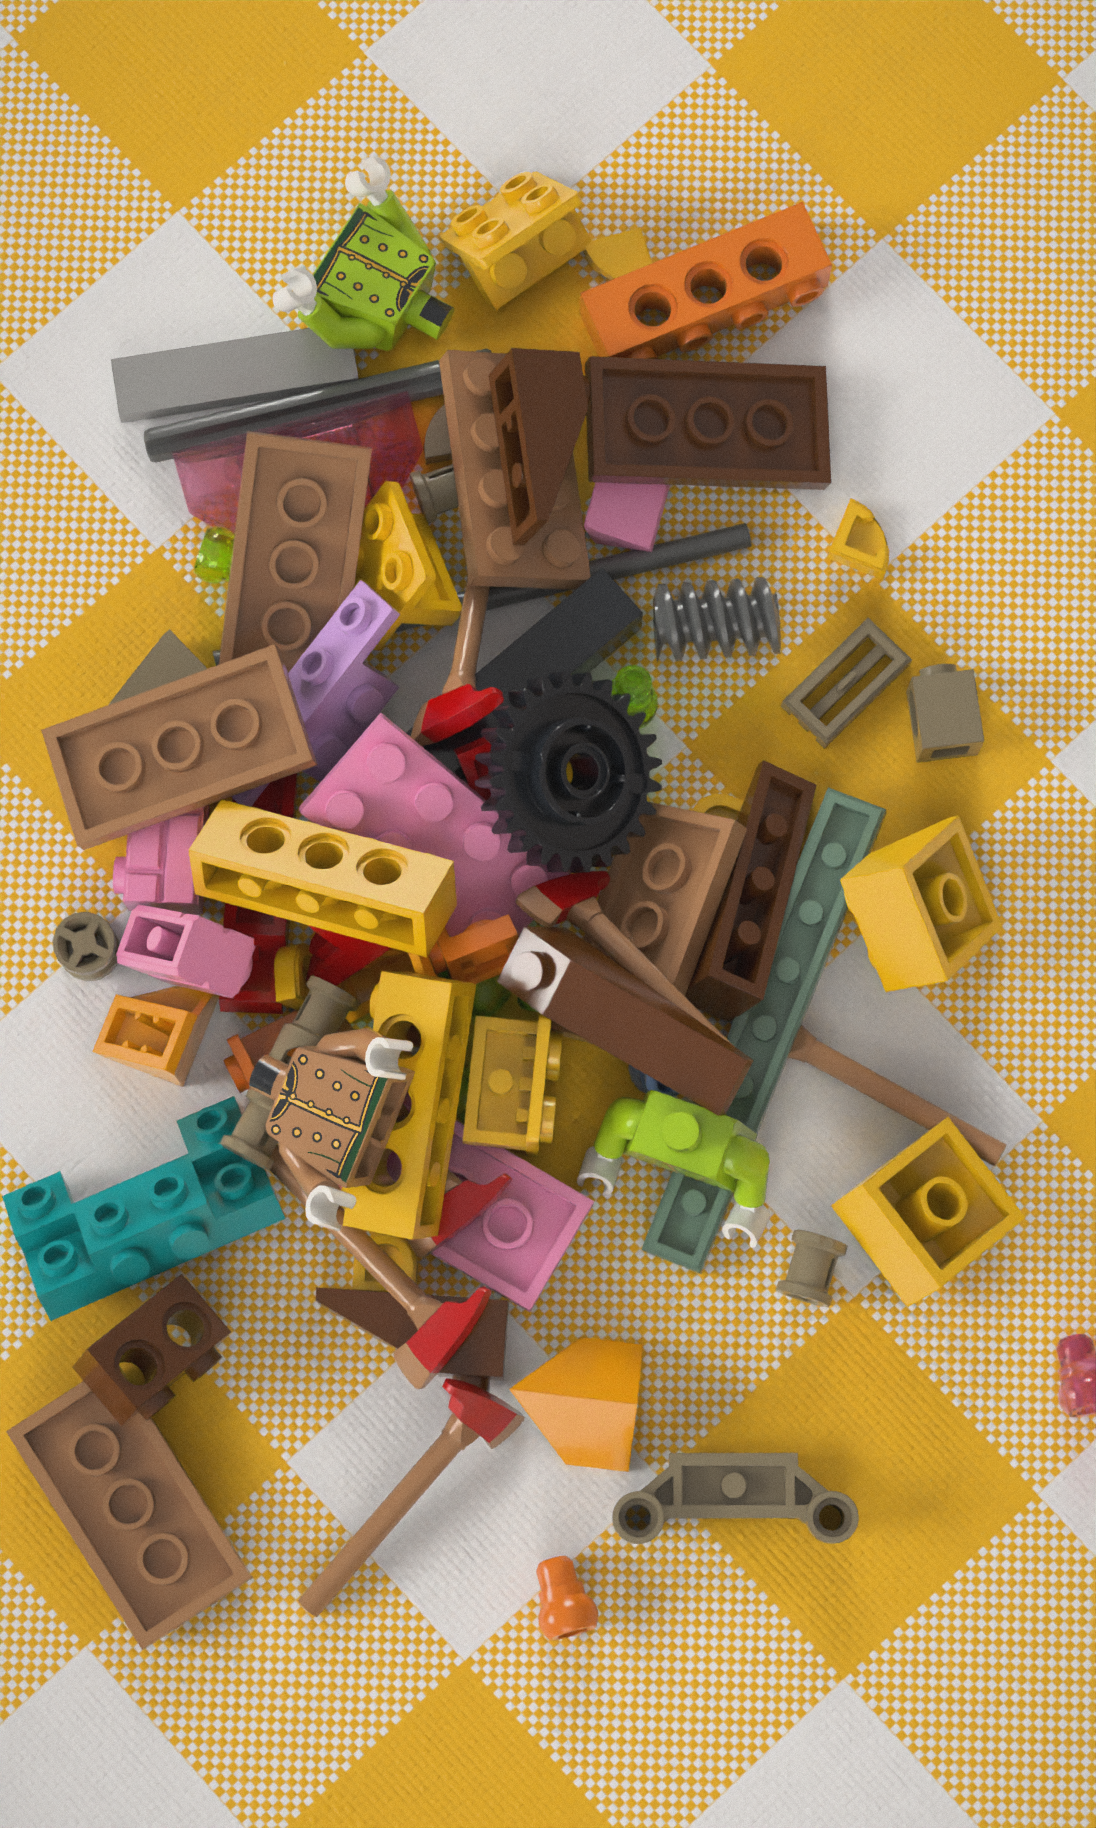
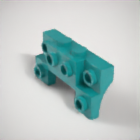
M234 1096L177 1120L188 1154L74 1203L61 1171L2 1196L15 1239L24 1253L37 1297L50 1321L286 1219L266 1170L243 1159L219 1144L224 1135L232 1134L242 1116Z

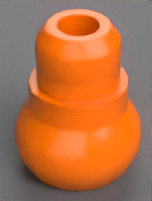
M558 1556L540 1562L536 1569L542 1591L538 1594L542 1606L538 1615V1622L543 1634L550 1641L576 1636L596 1628L599 1617L597 1606L593 1599L585 1593L582 1581H578L573 1561L567 1556Z

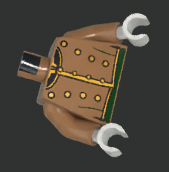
M363 1028L327 1034L318 1042L317 1046L298 1047L293 1053L289 1065L267 1054L255 1065L250 1077V1089L275 1100L266 1121L265 1129L268 1135L279 1142L281 1157L308 1198L305 1211L311 1223L340 1231L341 1225L337 1222L336 1218L338 1207L343 1206L352 1209L357 1200L354 1195L341 1191L339 1185L344 1188L371 1184L415 1074L414 1071L408 1068L398 1066L400 1052L412 1051L413 1043L411 1041L390 1039L371 1029Z

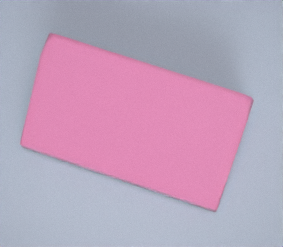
M595 482L584 522L585 530L595 544L652 552L670 485Z

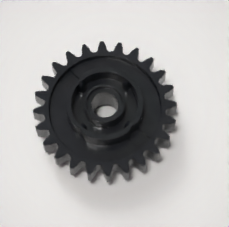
M569 671L549 673L548 678L547 676L527 679V688L512 689L508 692L512 706H499L492 711L500 724L499 728L482 729L481 735L491 744L490 752L475 755V759L481 764L486 765L489 770L487 775L475 781V786L487 788L491 792V797L480 807L481 811H497L499 818L491 830L492 833H511L507 851L510 853L527 851L526 864L529 866L547 865L548 872L551 873L568 872V870L570 873L590 872L591 866H611V855H628L631 852L627 837L645 836L646 832L639 822V816L656 814L657 810L647 801V794L649 792L662 790V785L652 780L649 776L650 770L662 765V759L650 757L647 754V748L657 739L656 734L642 735L640 733L639 727L646 717L645 712L628 713L627 708L630 704L631 695L629 693L611 695L612 681L609 679L593 681L590 672L570 675ZM568 761L573 771L571 783L568 781L566 774Z

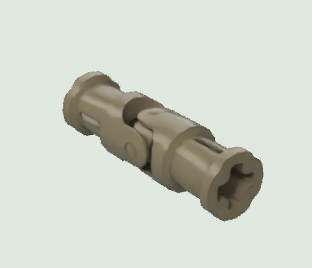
M310 976L306 983L310 989L293 1022L283 1025L269 1056L289 1065L292 1057L288 1056L287 1053L291 1049L317 1046L318 1042L325 1035L338 1033L348 1012L357 1011L360 1005L357 998L321 978ZM249 1088L245 1095L249 1100L246 1109L232 1134L224 1135L219 1144L243 1159L270 1171L274 1164L270 1156L278 1141L268 1135L265 1124L275 1100Z

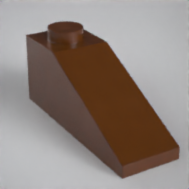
M511 348L489 374L513 545H525L548 522L590 402L591 390L588 378L583 375L580 352Z
M316 1287L315 1300L320 1306L394 1350L405 1344L417 1332L407 1311L389 1292ZM430 1295L441 1303L447 1301L465 1302L469 1299V1297ZM488 1300L482 1315L471 1333L437 1374L438 1376L462 1380L486 1391H490V1380L504 1381L509 1311L508 1300Z

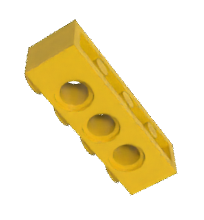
M223 799L220 800L189 848L196 895L426 958L457 906L453 860Z
M381 971L380 982L374 987L370 998V1015L374 1019L372 1030L390 1039L406 1041L407 1032L414 1024L421 1034V1046L415 1055L409 1051H401L399 1054L398 1066L415 1072L408 1089L412 1103L411 1110L406 1118H403L400 1113L398 1114L371 1184L351 1188L342 1187L341 1191L354 1195L357 1200L354 1208L343 1207L345 1208L343 1226L411 1240L438 1236L476 991L475 983L412 972ZM392 1151L399 1156L402 1164L401 1175L396 1182L390 1177L387 1170V1160Z

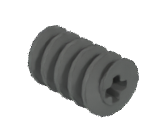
M756 577L750 595H747L740 579H732L726 597L722 596L717 582L709 580L705 585L701 599H698L690 582L682 583L677 600H673L665 583L658 584L653 598V627L657 662L663 644H669L675 660L682 661L687 643L693 642L700 659H707L712 641H718L724 657L729 658L732 656L737 639L743 640L749 656H756L760 640L767 637L773 653L780 654L781 633L778 598L776 592L772 594L764 577Z

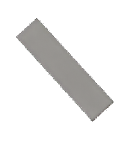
M310 328L111 359L121 423L276 399L343 382L359 380L354 349H333Z

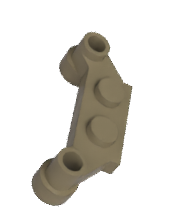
M669 1453V1467L642 1490L628 1493L620 1498L612 1514L615 1531L623 1540L632 1544H643L653 1540L660 1533L664 1522L668 1519L797 1518L807 1526L815 1539L827 1544L840 1543L850 1538L855 1532L859 1521L858 1510L852 1499L841 1492L828 1491L798 1466V1453ZM640 1506L647 1510L650 1522L646 1529L635 1531L627 1525L625 1515L631 1507ZM825 1506L836 1508L841 1516L840 1525L833 1531L825 1529L819 1521L820 1511Z

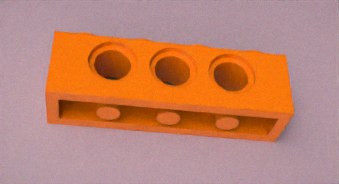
M800 202L581 292L580 315L599 357L658 359V356L677 348L681 352L696 350L710 342L714 333L733 325L738 330L754 326L768 316L769 310L790 302L792 307H798L817 299L824 292L823 288L828 287L832 263L804 203ZM756 264H767L773 267L778 275L771 280L761 281L752 277L748 269ZM710 286L720 291L723 297L715 303L706 304L698 301L692 293L699 287ZM646 309H657L663 312L668 320L659 326L652 327L641 323L637 315Z

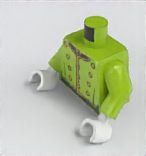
M377 156L362 159L361 164L369 174L370 183H367L361 172L354 171L347 174L345 186L348 192L354 196H367L370 200L367 207L361 203L358 204L313 275L304 268H294L281 275L283 282L287 283L292 290L284 287L274 292L273 304L278 310L283 312H290L297 308L299 310L298 318L333 349H372L375 347L384 351L392 350L408 325L438 340L451 320L454 307L429 294L433 283L436 262L392 190H384L388 186L391 177L387 163Z
M654 1090L648 1091L644 1095L643 1100L621 1097L610 1104L594 1141V1146L586 1151L577 1178V1183L581 1187L584 1184L585 1178L594 1177L602 1180L606 1184L603 1195H610L613 1192L622 1165L621 1157L624 1154L734 1193L736 1203L723 1225V1235L727 1239H731L736 1228H739L750 1236V1247L756 1246L771 1217L770 1212L763 1205L766 1199L770 1160L766 1148L756 1142L758 1134L737 1119L726 1115L718 1116L704 1107Z

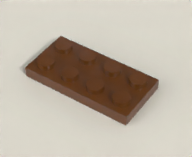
M590 356L585 363V376L589 380L591 390L590 402L586 413L589 482L825 490L831 484L826 366Z

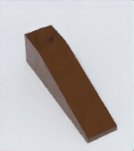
M764 760L756 768L736 820L747 828V832L685 997L697 1009L726 1022H731L735 1017L740 1016L764 999L817 786Z
M524 927L497 980L499 984L545 1017L718 1116L726 1115L754 1061L566 927Z

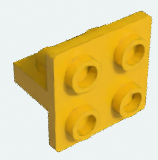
M537 171L532 173L523 172L513 176L501 186V194L483 206L475 205L460 212L451 221L452 227L439 236L445 248L461 257L487 305L494 310H498L584 251L585 246L592 242L575 210L582 204L577 191Z
M385 481L364 509L354 585L355 588L358 582L362 580L400 613L399 617L373 649L376 651H380L401 623L453 626L460 617L462 609L461 602L424 514L411 513L400 484L398 482Z
M539 1015L538 1022L476 1016L463 1144L526 1150V1156L538 1157L540 1142L552 1143L557 1097L546 1096L545 1086L546 1080H559L563 1034L551 1033L552 1020L544 1015Z

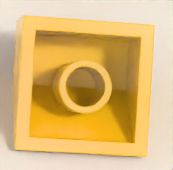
M959 816L944 819L868 854L840 879L844 889L846 904L855 916L867 946L869 960L877 970L885 992L948 981L1003 927Z
M949 1117L943 1119L831 1205L908 1307L944 1286L1026 1218Z

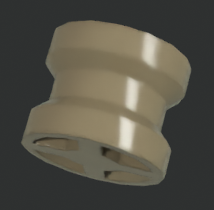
M90 912L74 913L63 919L56 928L53 937L54 953L59 963L74 978L83 981L100 980L109 975L118 964L116 953L120 942L109 923L101 916ZM95 954L89 958H84L83 962H81L83 956Z

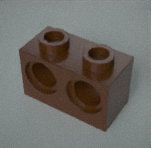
M180 1274L87 1348L72 1368L121 1426L138 1412L147 1421L176 1396L170 1389L171 1385L185 1374L195 1382L223 1358L216 1348L231 1331L184 1275ZM167 1325H177L185 1329L191 1338V1346L184 1347L173 1342L168 1335ZM128 1362L139 1367L144 1375L145 1384L134 1385L128 1382L120 1372L119 1363Z

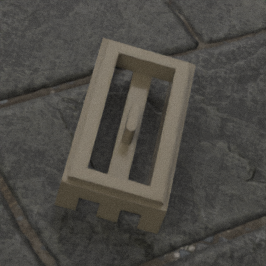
M867 618L782 701L781 707L789 715L792 713L799 720L798 724L807 732H812L817 737L816 741L825 749L910 666L912 659ZM868 638L871 639L876 646L809 710L802 702ZM887 655L892 662L825 726L820 719Z

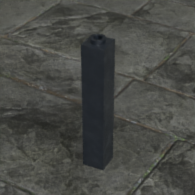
M601 568L478 671L475 675L476 689L481 691L489 687H495L502 691L504 697L503 703L499 706H512L508 692L512 689L527 688V679L547 676L548 678L549 673L569 671L570 675L591 672L641 630L643 612L608 573ZM491 712L470 727L437 743L423 745L422 747L463 780L464 776L454 749L483 738L481 735L482 729L499 728L500 724L493 712ZM413 727L406 732L410 737Z

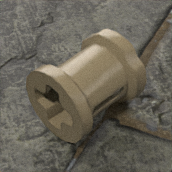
M453 464L426 474H422L419 470L410 473L409 476L416 499L428 524L436 521L438 514L459 507Z
M799 1229L794 1230L791 1240L796 1243L786 1279L778 1281L776 1291L799 1301L829 1308L833 1297L828 1294V1289L838 1257L846 1255L848 1246L840 1241L817 1233Z

